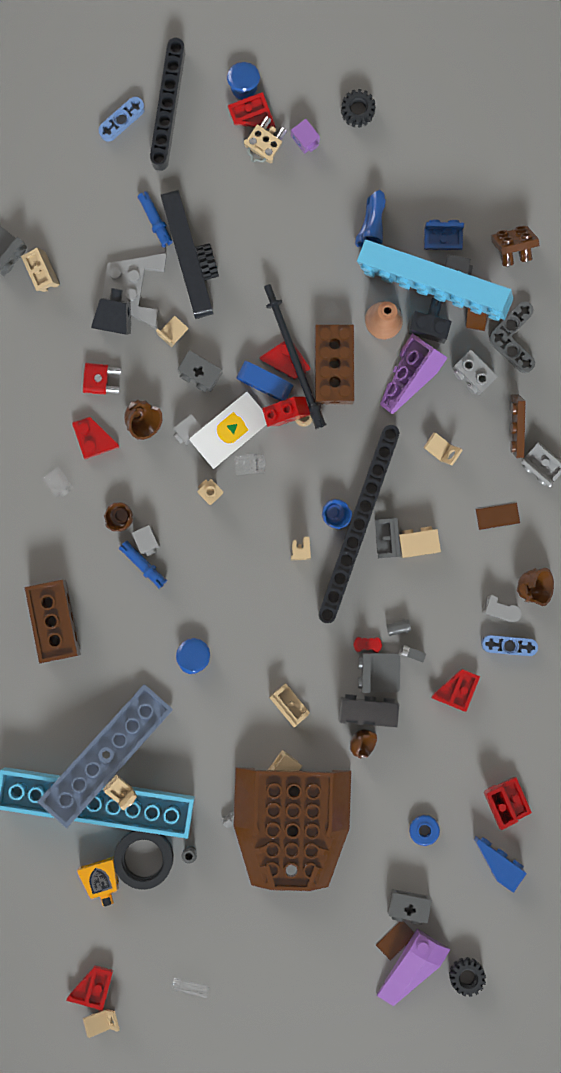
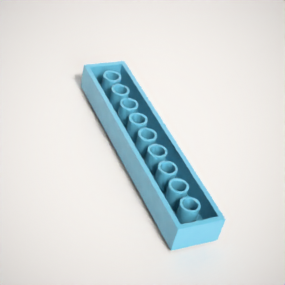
M8 767L2 768L0 770V810L54 818L37 801L49 790L60 775ZM132 787L137 797L131 806L122 810L119 804L102 789L74 820L76 822L188 839L195 796Z

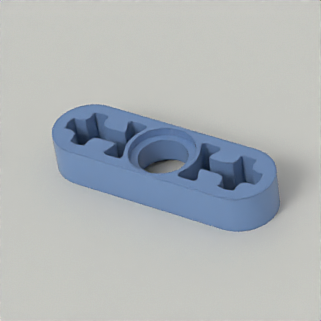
M138 97L130 98L99 126L100 137L107 142L114 140L144 113L143 101ZM139 104V110L133 109L132 105ZM119 115L127 117V121L123 124H119L116 119ZM104 129L110 130L111 134H105Z
M488 635L481 641L482 649L489 653L533 656L538 651V644L533 639ZM491 638L492 642L500 643L501 651H498V646H492L489 650V646H486L485 643L489 642ZM508 640H512L515 644L512 651H507L504 647L505 642ZM518 641H521L520 645H528V642H530L533 650L527 653L526 649H520Z

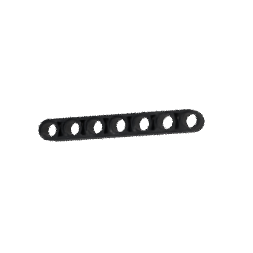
M177 37L170 39L167 44L150 152L152 166L158 171L165 170L169 163L185 60L184 43ZM175 47L181 48L178 52L172 51ZM173 65L178 67L176 70L169 69ZM168 84L175 85L172 89H168L166 86ZM166 102L172 103L170 107L163 106ZM163 120L169 121V124L166 126H163L160 123ZM161 138L167 140L164 144L158 143V140ZM157 157L164 158L160 163L155 162Z
M179 190L161 194L195 319L213 315Z

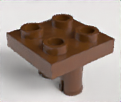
M518 226L510 231L501 230L497 234L491 235L492 243L501 253L502 266H509L508 263H510V266L514 265L513 252L520 251L521 262H527V258L528 261H531L533 259L531 248L540 246L539 238L528 226Z

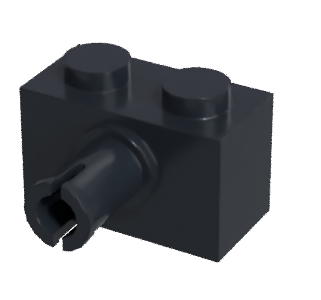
M432 298L428 314L418 311L414 312L408 334H414L415 336L444 344L447 340L452 321L439 317L443 302L438 301L437 306H435L437 299Z

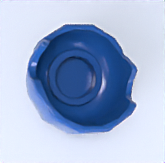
M333 499L323 506L322 518L329 527L341 529L351 522L352 510L346 502Z

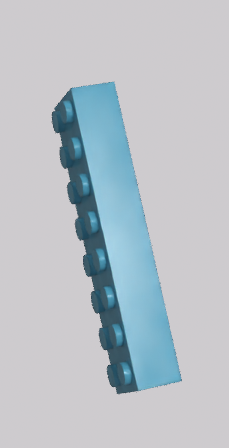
M366 239L357 259L358 264L367 276L375 277L376 275L382 277L381 280L387 283L394 281L399 283V286L409 290L410 287L417 289L416 292L421 295H434V298L439 301L445 302V300L453 302L452 305L463 308L465 306L471 308L470 311L476 314L486 313L489 315V318L496 321L506 319L514 299L509 288Z

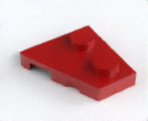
M263 92L227 105L234 125L256 127L258 124L260 126L267 116L268 119H271V122L266 129H270L271 126L276 128Z
M284 341L259 357L261 362H265L293 380L298 378ZM294 345L304 373H306L311 368Z
M91 417L72 423L84 459L119 448V444Z
M461 669L432 694L431 698L466 712L480 676Z
M95 965L68 995L66 1001L103 1011L114 970Z

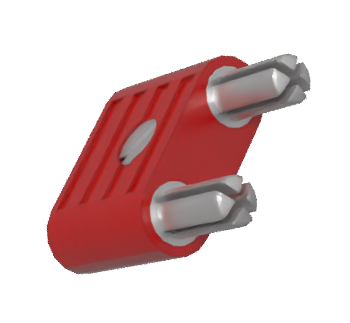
M85 363L83 393L106 395L107 392L119 393L120 387L108 386L109 374L120 375L121 368L109 367L107 364Z

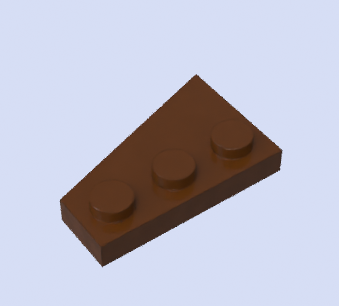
M511 394V434H513V441L510 442V450L516 458H524L526 401L519 394Z

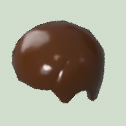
M122 502L113 503L108 506L104 514L105 526L111 531H124L128 529L133 522V513L130 506Z
M366 729L357 731L350 740L352 754L360 759L362 757L368 758L375 748L377 734Z

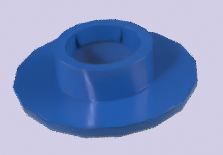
M421 815L412 821L409 833L415 843L421 846H428L436 842L440 834L438 822L433 817ZM422 825H427L430 828V832L426 836H422L419 833V828Z

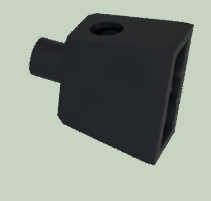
M111 288L110 299L100 298L91 328L125 335L131 334L130 302L121 301L122 289Z

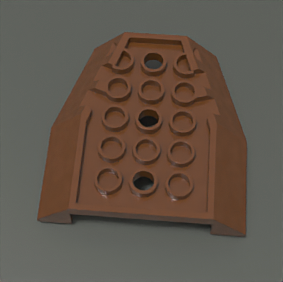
M236 767L234 829L252 886L281 891H313L329 887L350 829L351 770L316 772L255 770V768ZM291 786L299 788L297 796L289 795L288 790ZM291 825L298 828V833L294 836L287 833V829ZM289 865L296 866L297 871L294 875L286 873V868Z

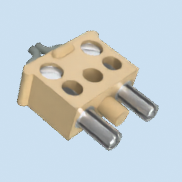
M267 116L260 126L256 125L248 139L244 140V146L248 148L247 153L250 155V161L253 163L256 161L273 163V158L282 145L281 140L287 132L282 127L275 137L276 128L271 126L266 131L265 129L271 122V119H268ZM250 150L259 157H261L262 160L258 158H255L253 160V155L250 153Z

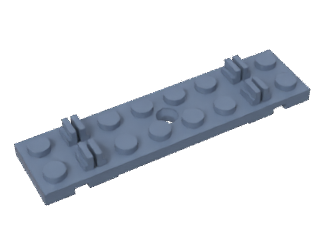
M144 684L37 803L67 829L173 709ZM105 751L110 753V757L107 759L102 756Z

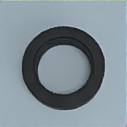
M133 830L122 838L115 850L114 867L116 873L126 885L140 890L154 888L161 884L169 875L174 859L173 849L165 835ZM139 840H148L159 847L162 852L163 863L157 873L148 877H141L129 870L125 861V854L127 848L132 843Z

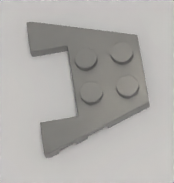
M163 253L108 263L102 298L110 299L111 288L122 289L121 301L130 302L131 316L156 328L158 309L139 307L145 270L165 272L167 254Z

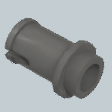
M409 619L386 624L389 637L404 632L408 634V631H411Z
M193 846L186 847L181 854L182 860L188 864L193 863L197 858L196 849Z

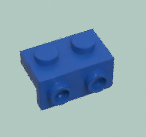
M430 220L426 222L424 227V250H462L464 223H459V220H449L448 222Z

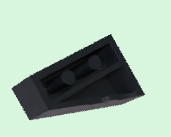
M345 694V697L340 699L338 720L340 723L345 724L350 722L358 725L370 724L374 726L397 727L400 704L396 703L395 699L384 698L383 701H377L376 697L373 696L357 699V695Z

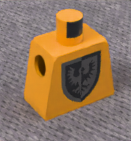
M114 856L79 867L77 872L91 899L100 897L103 907L113 904L114 901L111 893L116 892L119 888L118 875L114 867Z

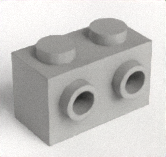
M472 350L452 368L454 375L459 380H464L468 384L467 388L473 394L477 393L478 395L498 377Z

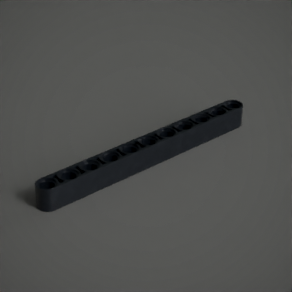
M387 425L380 435L318 613L319 619L323 623H332L337 616L399 438V429L394 425ZM385 431H394L395 438L388 439ZM386 448L389 451V456H380L379 449ZM374 466H380L383 473L375 475L373 473ZM367 484H374L377 488L376 492L369 493L366 489ZM363 501L368 502L370 510L362 511L360 503ZM356 519L364 522L363 529L358 530L354 527ZM350 537H354L358 541L357 546L354 548L349 547L347 544V540ZM342 556H350L351 564L349 566H344L341 563ZM337 573H342L345 576L343 584L335 582L334 578ZM331 591L337 592L339 595L338 601L331 602L328 599V594ZM326 609L331 610L333 614L330 620L322 618V612Z

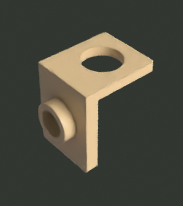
M174 316L161 331L157 329L156 333L172 348L187 332L188 327Z
M433 432L424 446V449L440 462L453 465L463 451L459 447L450 445L435 432ZM455 451L454 456L451 459H448L449 455Z
M107 1008L83 1018L88 1038L109 1029L116 1032L120 1031L115 1011Z

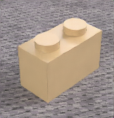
M432 526L423 527L421 532L415 533L413 529L404 530L399 535L401 558L441 552L438 530H432Z

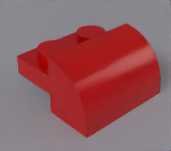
M512 777L498 785H493L483 792L500 830L519 822V819L532 813L517 777Z

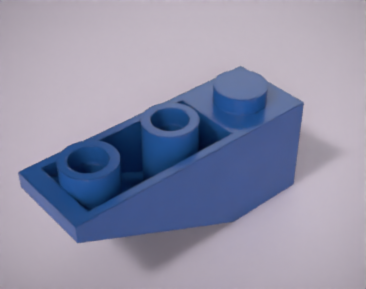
M476 836L474 841L494 878L514 893L527 874L523 870L524 866L515 859L513 862L507 858L508 854L500 848L497 851L491 847L492 843L486 838L482 837L479 839Z

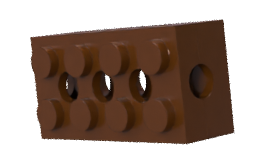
M315 325V402L318 404L354 403V325ZM335 342L339 345V348L332 349L329 344ZM336 361L340 366L332 368L329 363ZM337 380L340 385L332 387L329 382Z
M62 579L24 587L39 664L81 655L67 581ZM48 597L53 600V605L50 608L45 604ZM52 616L57 620L54 627L49 624V619ZM55 635L60 637V644L58 646L53 643Z

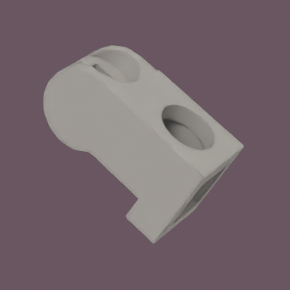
M488 595L483 614L508 622H516L521 618L522 613L519 607L497 603L498 597Z

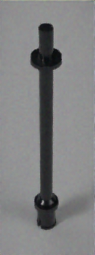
M271 284L265 285L264 289L270 302L266 305V308H272L308 402L315 430L325 427L327 424L321 412L322 407L315 402L279 305L283 302L276 299Z

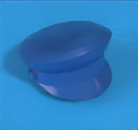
M236 63L228 71L227 81L231 86L233 95L237 99L243 100L251 97L257 91L260 74L256 66L251 63Z
M187 639L177 649V663L185 673H198L208 665L210 649L201 639Z

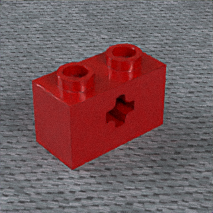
M305 396L291 397L262 408L267 427L281 426L310 415Z

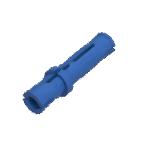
M148 191L144 192L145 195L140 193L137 198L152 225L153 233H156L162 247H166V243L169 246L173 243V240L166 230V223L162 222Z
M127 540L122 544L123 546L119 547V550L144 573L143 576L145 578L148 577L158 589L162 588L164 583L166 584L168 580L156 570L157 567L151 565Z

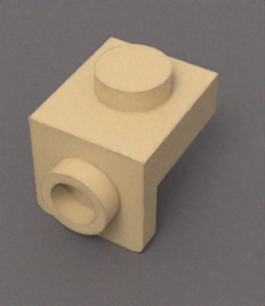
M212 479L203 481L198 486L199 490L197 491L209 505H212L224 493Z
M118 775L103 788L104 792L115 800L122 810L131 806L137 797L134 789Z

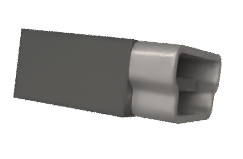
M403 645L400 652L401 655L422 663L426 657V653Z

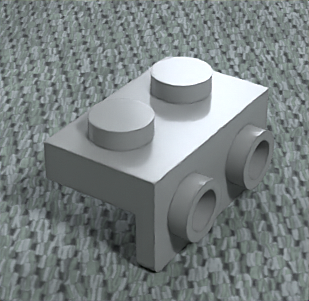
M539 441L521 461L523 468L529 473L533 472L537 476V480L544 486L548 485L551 487L554 481L561 475V460Z

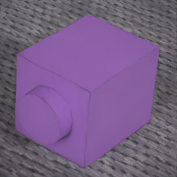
M307 119L291 129L292 139L304 154L308 151H314L319 146L320 136Z

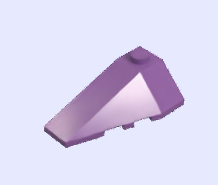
M414 334L410 336L400 352L401 360L399 365L395 366L393 370L395 375L392 382L387 385L380 403L391 414H394L431 380L448 358Z
M417 928L377 993V996L392 1006L396 1005L442 965L450 949Z

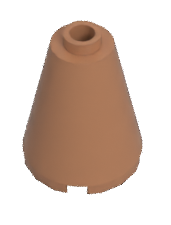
M382 301L375 303L366 313V328L377 339L385 340L392 338L401 330L403 324L402 313L392 302Z

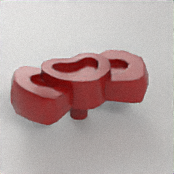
M356 637L353 646L357 653L364 649L367 651L372 649L375 653H379L382 648V641L379 637L369 639Z

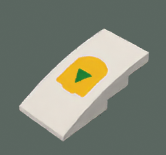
M246 392L194 434L189 441L214 469L267 425L263 410L251 395Z

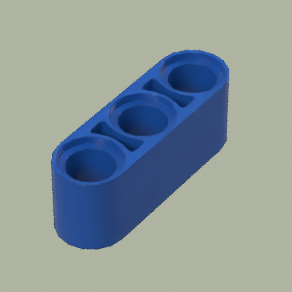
M244 361L236 377L239 381L279 401L286 400L294 386L290 382L248 361Z

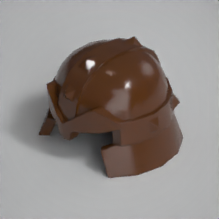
M146 400L130 402L124 414L127 431H130L134 438L140 440L148 439L156 434L163 421L160 408L152 407Z
M534 568L521 575L518 581L517 592L519 597L525 599L524 602H534L542 607L550 602L554 591V579L548 568Z

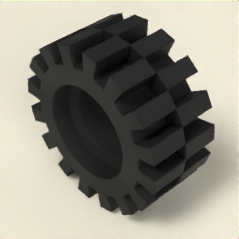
M354 89L351 94L348 92L346 97L343 98L341 115L343 114V120H347L346 123L348 125L351 123L352 127L358 125V128H360L363 124L364 126L368 125V122L372 121L375 114L376 105L375 100H372L373 96L371 94L367 95L368 91L366 90L364 93L361 92L362 89H358V92H355ZM356 102L363 103L366 108L365 112L361 115H356L351 110V106Z
M210 243L196 246L195 249L204 281L219 277Z
M466 957L464 960L460 958L459 962L455 961L454 966L450 968L451 972H449L453 988L458 994L461 993L465 997L466 995L472 997L474 993L476 995L479 994L478 991H482L484 989L483 985L486 984V975L480 963H477L473 958L471 960L469 957ZM465 970H471L475 974L474 981L470 984H464L460 980V975Z

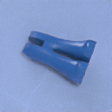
M381 190L374 192L367 198L365 220L355 239L357 247L362 248L365 239L380 245L383 243L382 213L386 199L384 192Z

